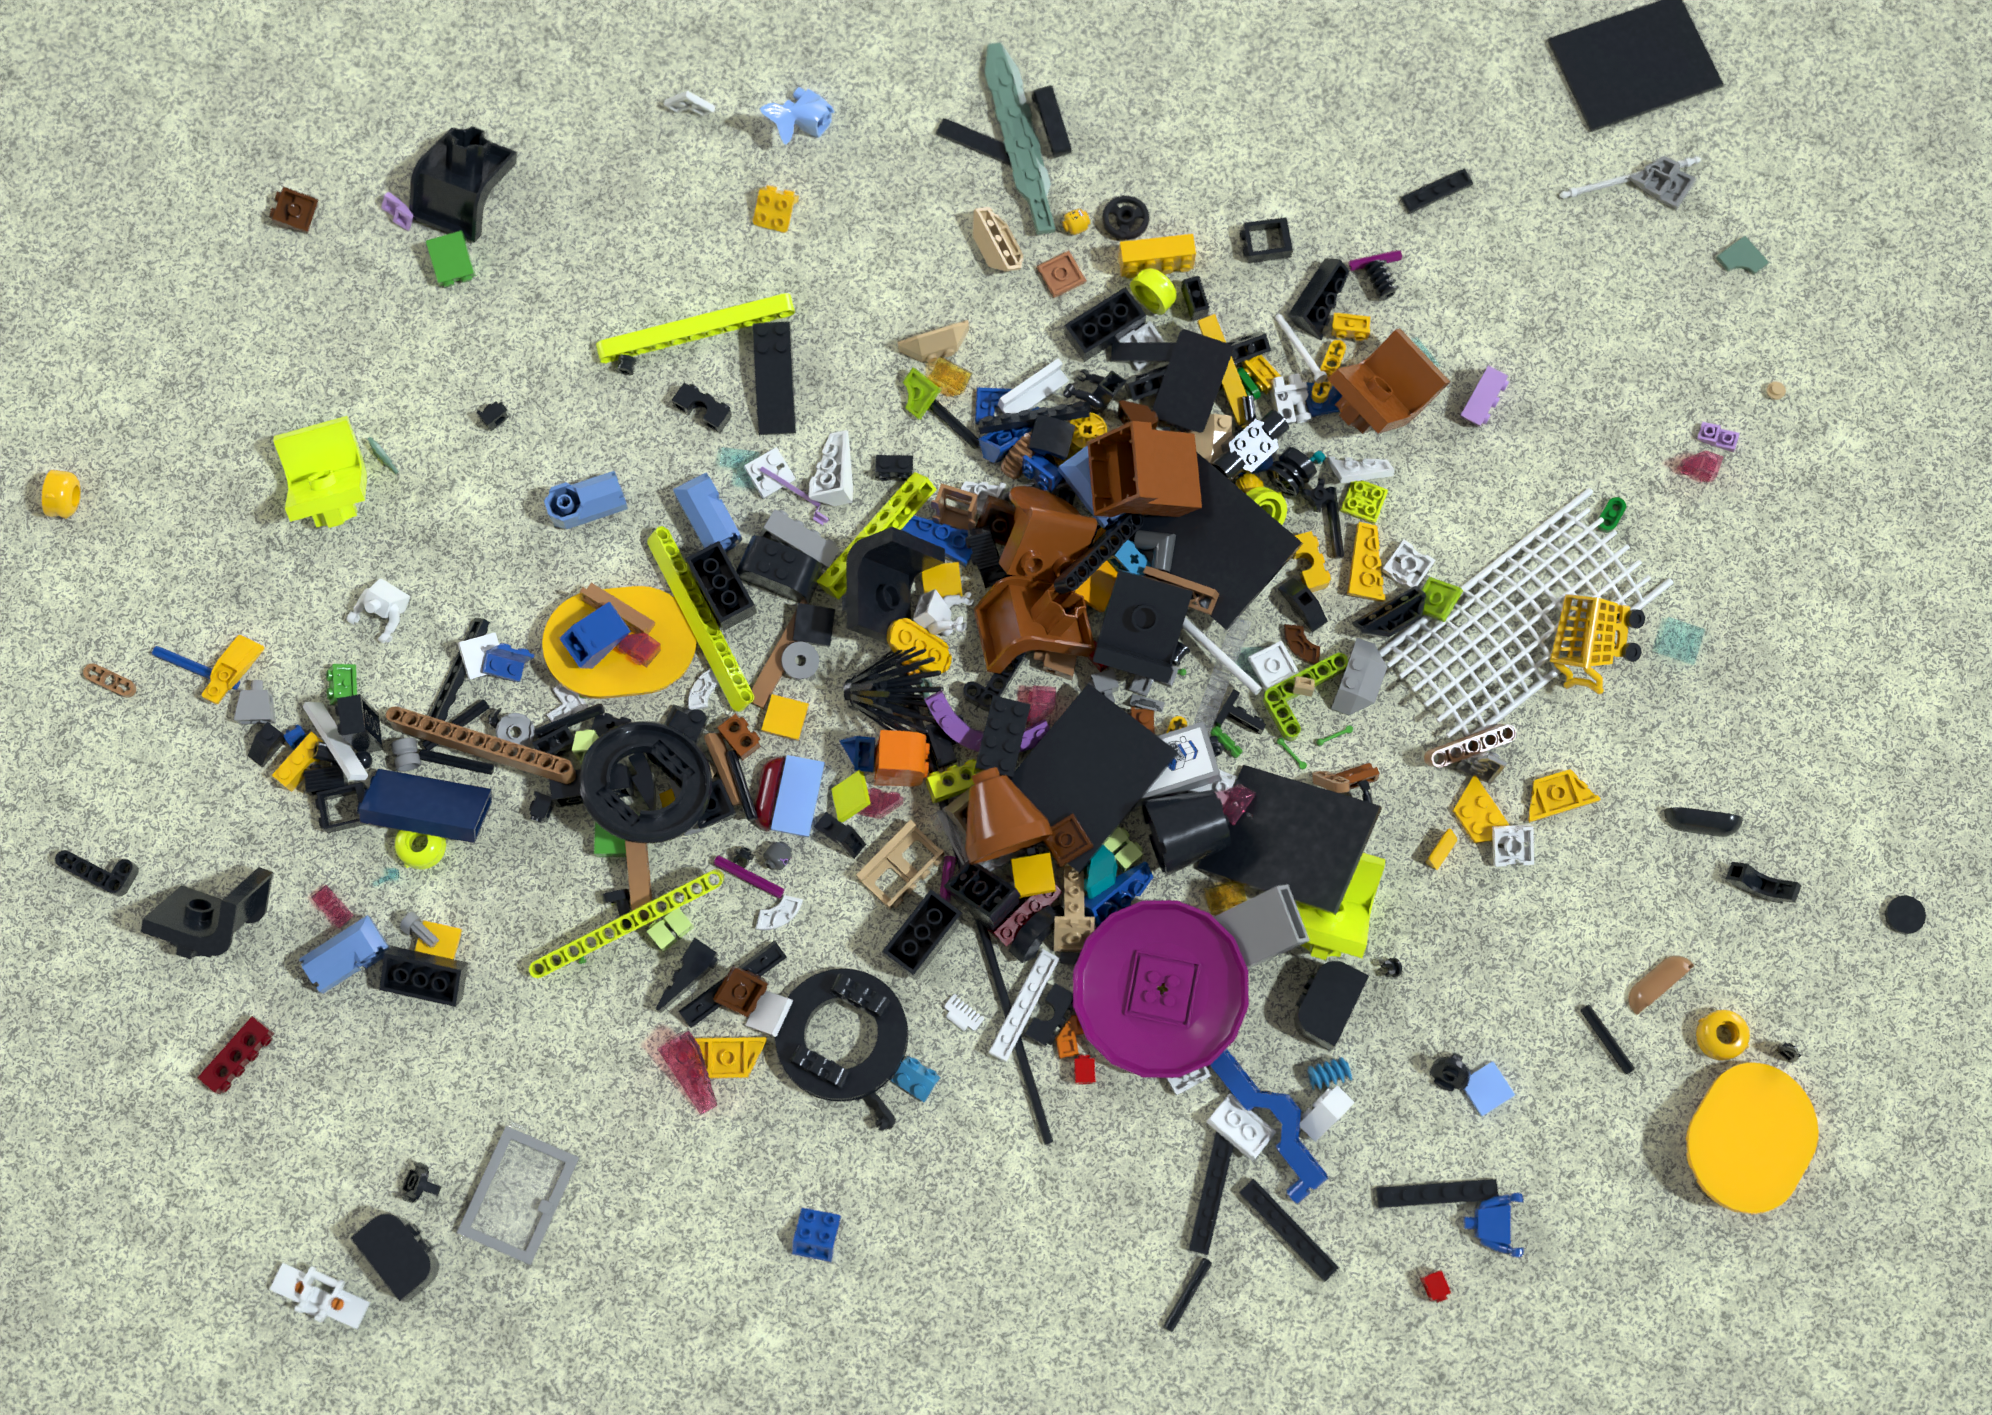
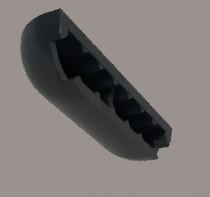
M1672 807L1664 810V816L1674 829L1682 832L1728 837L1736 833L1743 822L1741 816L1730 813L1685 807Z

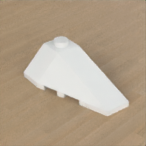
M847 430L829 434L822 451L823 457L821 462L817 463L816 474L810 480L809 498L811 500L832 506L852 503L853 480L849 434Z

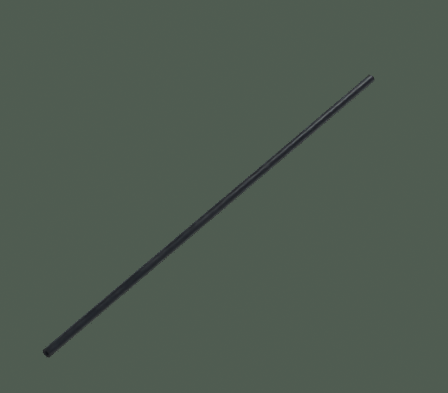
M900 663V664L896 665V668L901 667V666H904V665H903L902 663ZM904 673V674L899 675V677H901V676H907V675H909V674ZM908 705L909 708L919 710L918 706ZM912 717L914 724L925 728L923 720ZM916 729V732L926 735V743H929V755L925 762H929L928 771L931 774L938 771L927 733ZM947 799L938 802L940 810L949 805ZM949 817L948 823L954 844L962 860L964 861V857L955 834L956 831L958 835L956 826ZM953 849L958 868L960 869L963 865ZM974 918L1006 1019L1012 1006L988 929ZM1020 1035L1014 1049L1044 1145L1050 1144L1054 1141Z

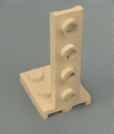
M1064 865V917L1055 916L1054 951L1081 952L1086 939L1094 931L1095 922L1094 917H1084V869L1079 874L1071 866Z

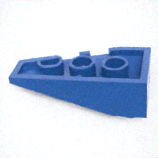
M1033 426L991 432L979 438L983 458L992 463L1002 461L1022 436L1032 432Z
M1143 862L1117 876L1115 884L1095 898L1089 899L1088 894L1084 896V917H1094V929L1110 914L1131 906L1130 904L1136 896H1141L1153 879L1148 863Z

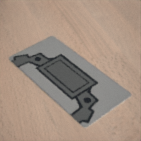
M1132 694L1130 704L1163 712L1165 702Z

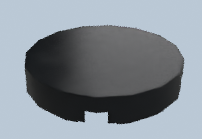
M1903 895L1894 898L1888 903L1885 910V918L1892 930L1907 935L1913 934L1923 927L1926 920V912L1919 900L1912 896Z

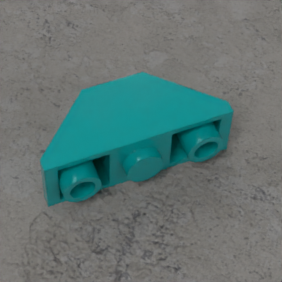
M1105 845L1091 859V863L1087 864V874L1089 875L1088 879L1084 881V890L1087 891L1089 899L1095 898L1115 884L1117 873L1116 858Z

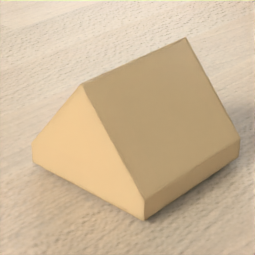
M1299 676L1295 677L1293 693L1312 697L1315 680Z

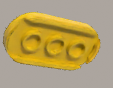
M908 618L898 619L890 624L887 630V641L894 653L898 650L903 652L916 646L914 651L906 655L921 649H926V652L907 660L909 663L934 657V662L921 665L919 669L924 672L939 670L942 674L950 668L952 656L951 653L949 654L947 643L941 638L931 634L927 629Z

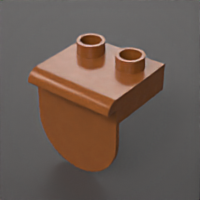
M1028 486L1014 487L1009 493V498L1016 507L1014 515L1015 525L998 563L1009 575L1054 582L1058 576L1088 549L1097 528L1096 518L1082 516L1070 503L1047 491Z

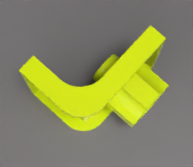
M348 416L274 436L273 442L288 483L285 510L290 522L312 516L316 527L328 526V528L342 525L346 520L357 516L355 503L365 501L367 471Z
M1366 853L1362 854L1336 915L1295 902L1310 940L1300 946L1306 948L1310 952V956L1326 960L1329 956L1340 957L1341 953L1363 958L1367 946L1371 909L1385 868L1386 859Z

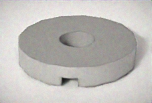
M794 642L783 651L781 665L789 677L803 680L816 672L819 665V656L815 648L809 643ZM796 656H802L805 659L803 666L795 663Z
M516 712L503 716L497 723L495 730L497 738L526 747L531 744L535 735L532 721L524 714ZM514 726L520 729V735L517 737H512L510 734V730Z

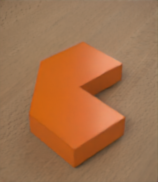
M1077 1015L1070 1017L1056 1038L1059 1059L1079 1055L1076 1035L1084 1034Z

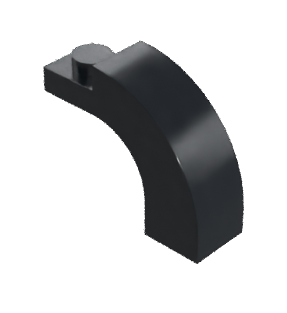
M1733 861L1725 878L1732 885L1747 893L1783 904V901L1795 903L1802 886L1798 882L1766 876L1749 864Z
M1048 905L1039 910L1020 929L1012 942L1009 952L1022 964L1035 958L1042 942L1054 931L1055 916L1064 917V908L1061 905L1053 908Z

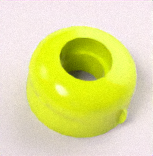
M1146 268L1140 271L1130 282V289L1135 298L1154 314L1163 315L1176 300L1174 285L1166 275L1156 269Z
M1256 487L1246 493L1260 507L1263 505V509L1281 525L1284 523L1287 515V504L1281 492H1275L1267 487Z
M399 830L395 837V851L401 861L404 862L406 868L428 869L440 862L444 856L446 838ZM419 836L427 837L428 844L425 849L420 852H414L412 849L414 839Z

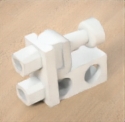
M1293 374L1288 377L1290 385H1284L1283 377L1273 378L1270 397L1274 410L1284 417L1288 425H1292L1296 421L1297 423H1303L1312 420L1311 414L1306 412L1305 400L1308 397L1307 384L1302 382L1300 374ZM1293 405H1296L1299 413L1296 417Z

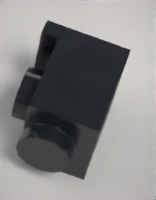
M497 401L493 404L490 403L484 408V411L478 410L476 412L490 431H493L509 418L506 414L507 408L501 401L499 403Z
M535 791L533 795L536 799L531 802L529 811H531L530 820L540 824L542 821L548 822L555 803L551 800L550 796Z

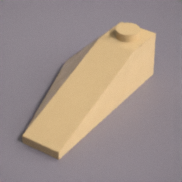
M1210 414L1205 430L1202 433L1189 429V433L1195 434L1196 451L1211 464L1223 454L1221 444L1232 435V416Z

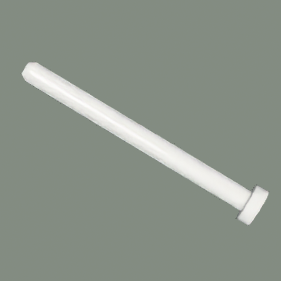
M1277 314V322L1315 375L1314 380L1316 383L1324 382L1328 377L1325 371H1321L1284 317L1281 314Z

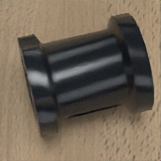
M1179 641L1172 662L1177 667L1180 666V661L1183 657L1190 653L1189 648Z

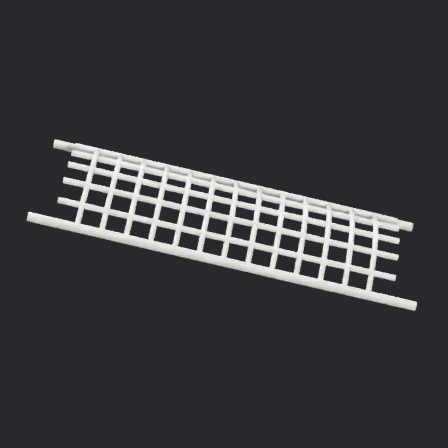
M1590 488L1583 491L1460 588L1463 590L1461 596L1465 594L1470 599L1461 606L1455 604L1453 608L1456 610L1447 617L1445 622L1441 621L1430 629L1425 624L1432 618L1424 615L1379 650L1382 657L1391 650L1398 654L1386 664L1388 668L1402 658L1411 665L1399 674L1401 679L1414 669L1424 678L1411 688L1413 692H1416L1427 682L1434 689L1436 694L1424 703L1426 707L1439 697L1449 709L1436 718V721L1440 723L1451 713L1453 714L1458 725L1446 734L1448 738L1460 729L1463 730L1465 736L1493 727L1561 673L1554 666V663L1550 662L1552 651L1549 652L1543 641L1553 633L1556 636L1559 624L1557 623L1554 626L1546 613L1555 606L1561 612L1563 606L1560 603L1565 599L1566 594L1577 595L1575 591L1583 584H1586L1593 593L1592 597L1601 598V595L1611 588L1617 597V600L1614 602L1626 605L1624 600L1635 593L1639 602L1630 609L1641 610L1673 584L1672 579L1668 578L1642 598L1638 589L1648 582L1651 577L1647 575L1635 584L1629 575L1630 572L1642 564L1641 561L1637 560L1629 568L1625 569L1618 560V557L1630 548L1629 545L1626 544L1614 554L1605 543L1613 538L1617 532L1613 530L1601 540L1592 531L1604 522L1602 517L1589 527L1579 521L1591 511L1588 507L1576 517L1568 514L1593 494ZM1562 517L1570 520L1562 528L1554 525ZM1574 524L1584 530L1575 538L1565 532ZM1549 527L1556 531L1547 539L1540 536ZM1587 534L1597 542L1588 551L1578 543ZM1562 535L1570 542L1561 549H1558L1551 542ZM1535 538L1542 542L1533 550L1525 547ZM1573 545L1583 553L1574 562L1564 554ZM1545 546L1555 552L1547 560L1542 559L1536 554ZM1600 547L1610 556L1601 565L1591 556ZM1520 550L1526 552L1527 555L1518 562L1511 558ZM1559 556L1569 565L1560 573L1549 565ZM1533 557L1541 564L1530 572L1522 564ZM1586 558L1596 568L1587 576L1577 567ZM1506 561L1513 564L1504 573L1497 569ZM1614 561L1622 573L1611 580L1603 569ZM1546 567L1554 577L1546 584H1543L1535 575ZM1519 568L1526 576L1516 583L1508 575ZM1573 569L1582 580L1573 587H1570L1562 577ZM1492 572L1499 576L1490 584L1483 580ZM1597 573H1600L1608 584L1597 592L1589 580ZM1626 577L1632 588L1621 596L1615 584ZM1504 579L1512 587L1501 594L1493 587ZM1529 579H1532L1540 588L1529 596L1520 586ZM1556 581H1559L1567 591L1556 599L1548 588ZM1477 583L1485 587L1476 595L1468 591ZM1515 590L1525 598L1516 607L1506 598ZM1491 591L1498 598L1487 606L1479 598L1486 592ZM1542 592H1545L1552 600V603L1542 610L1533 599ZM1501 601L1511 609L1502 618L1492 610ZM1476 602L1483 610L1473 617L1465 609ZM1586 602L1582 604V608L1587 607ZM1528 603L1538 612L1529 621L1519 612ZM1576 610L1571 612L1569 616L1574 617ZM1488 612L1497 622L1486 630L1477 620ZM1461 613L1469 620L1458 628L1450 620ZM1515 614L1524 625L1513 633L1504 622ZM1542 617L1550 627V630L1539 637L1531 625ZM1567 620L1570 626L1573 627V620ZM1446 624L1454 632L1443 639L1435 632ZM1472 624L1482 632L1473 641L1463 633ZM1501 625L1509 637L1498 644L1490 633ZM1420 628L1427 632L1418 640L1411 637ZM1526 629L1536 639L1527 648L1517 638ZM1577 631L1576 637H1582L1583 631ZM1432 635L1440 643L1429 651L1421 643ZM1459 635L1468 645L1459 652H1456L1448 643ZM1487 637L1495 648L1484 656L1476 647V644ZM1405 639L1413 643L1404 651L1396 648ZM1513 640L1522 652L1513 659H1510L1502 648ZM1563 640L1561 647H1567L1570 641ZM1540 645L1546 656L1535 663L1529 652ZM1444 646L1453 656L1442 664L1433 654ZM1418 647L1425 655L1414 662L1407 654ZM1472 648L1480 660L1469 667L1461 656ZM1575 651L1572 657L1580 656L1581 651ZM1499 652L1507 663L1496 671L1488 659ZM1525 656L1531 667L1520 675L1514 664ZM1428 658L1438 666L1429 675L1419 667ZM1455 660H1458L1465 668V671L1457 678H1454L1446 668ZM1549 660L1553 669L1542 677L1538 668ZM1484 663L1492 675L1481 682L1473 671ZM1508 668H1511L1517 678L1506 686L1499 675ZM1443 671L1451 682L1440 690L1431 679ZM1532 672H1535L1538 681L1528 688L1523 679ZM1467 675H1470L1478 686L1467 694L1459 682ZM1496 679L1502 690L1491 698L1485 686ZM1520 683L1524 692L1516 699H1513L1509 690ZM1455 686L1463 698L1452 706L1444 694ZM1481 690L1488 701L1477 709L1470 698ZM1505 694L1510 703L1499 711L1494 702ZM1467 702L1473 713L1462 721L1456 709ZM1491 705L1495 715L1487 722H1484L1480 713ZM1476 717L1481 726L1470 734L1465 725ZM1454 748L1451 749V756L1453 757L1455 755Z

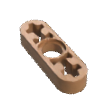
M88 664L83 670V675L86 679L122 697L130 698L136 693V685L131 680L97 664ZM95 670L97 673L101 675V677L99 678L95 675L91 676L90 671ZM109 676H114L115 678L112 685L105 684V680ZM119 684L129 686L130 690H126L124 692V690L121 687H119Z
M1328 771L1312 773L1313 784L1337 793L1350 791L1348 779Z

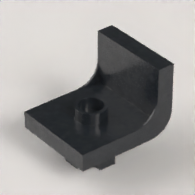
M474 126L467 129L451 127L418 160L414 167L410 182L409 210L413 214V219L448 233L462 231L465 239L476 242L482 235L483 211L488 195L516 165L517 151L487 140L485 138V131Z
M894 527L858 540L850 549L846 562L847 595L842 596V611L847 613V629L888 644L887 630L890 624L902 618L911 619V588L914 580L921 572L945 563V548Z
M1119 569L1094 651L1093 662L1168 683L1172 672L1173 657L1193 590Z
M258 867L223 899L181 885L142 919L141 933L170 942V945L177 948L176 955L190 960L197 956L211 958L212 956L222 955L231 947L234 933L244 923L258 922L266 914L273 872Z

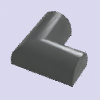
M1137 530L1134 539L1135 548L1137 550L1153 551L1151 567L1160 571L1170 572L1176 535Z

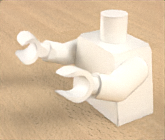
M380 578L374 585L362 592L353 608L354 612L351 611L349 613L347 621L353 625L354 622L358 623L360 619L359 614L363 612L364 608L368 613L374 612L382 618L389 617V622L385 627L386 630L378 640L381 643L391 642L392 636L390 634L395 631L399 624L400 614L405 612L410 596Z
M934 589L920 595L913 620L934 635L942 633L945 637L949 636L953 632V628L962 632L966 629L967 622L961 625L963 623L962 616L956 618L955 621L950 620L952 613L949 608L952 605L961 603L972 605L974 599H967L971 596L970 592H966L964 596L947 595L942 599L937 590Z

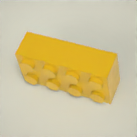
M1193 234L1120 242L1118 258L1121 277L1134 278L1140 271L1146 268L1156 269L1163 274H1170L1173 271L1188 272L1194 269L1196 249Z

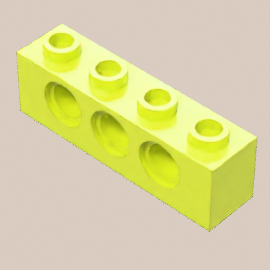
M975 759L966 761L963 766L953 765L947 768L945 772L940 773L936 771L928 775L929 777H927L925 783L933 804L961 795L974 785L971 776L975 775L973 774L977 762ZM967 773L971 779L964 780L961 774ZM949 779L953 785L946 786L943 780Z

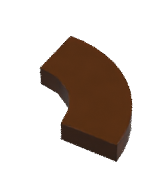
M1284 624V637L1292 653L1305 663L1317 664L1319 662L1321 646L1312 644L1306 638L1303 626Z

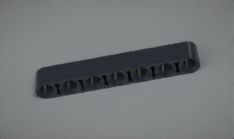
M1128 513L1121 516L1055 579V591L1063 595L1078 589L1144 524L1143 515Z

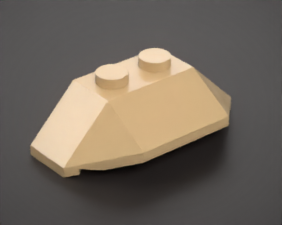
M990 207L976 208L973 216V238L988 266L1002 271L1020 270L1022 268L1023 253L1008 225L998 215L993 213Z
M966 320L898 341V350L922 363L926 361L928 363L934 362L942 356H953L955 352H958L969 331V322Z

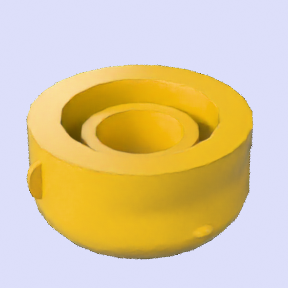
M50 470L43 483L41 497L42 509L46 516H60L67 519L76 512L81 498V486L75 474L60 470Z
M1724 1009L1716 1010L1698 1020L1699 1024L1696 1029L1697 1043L1708 1057L1719 1061L1730 1060L1749 1048V1027L1746 1021L1737 1013ZM1718 1026H1724L1731 1032V1040L1728 1044L1722 1043L1717 1038L1716 1029Z

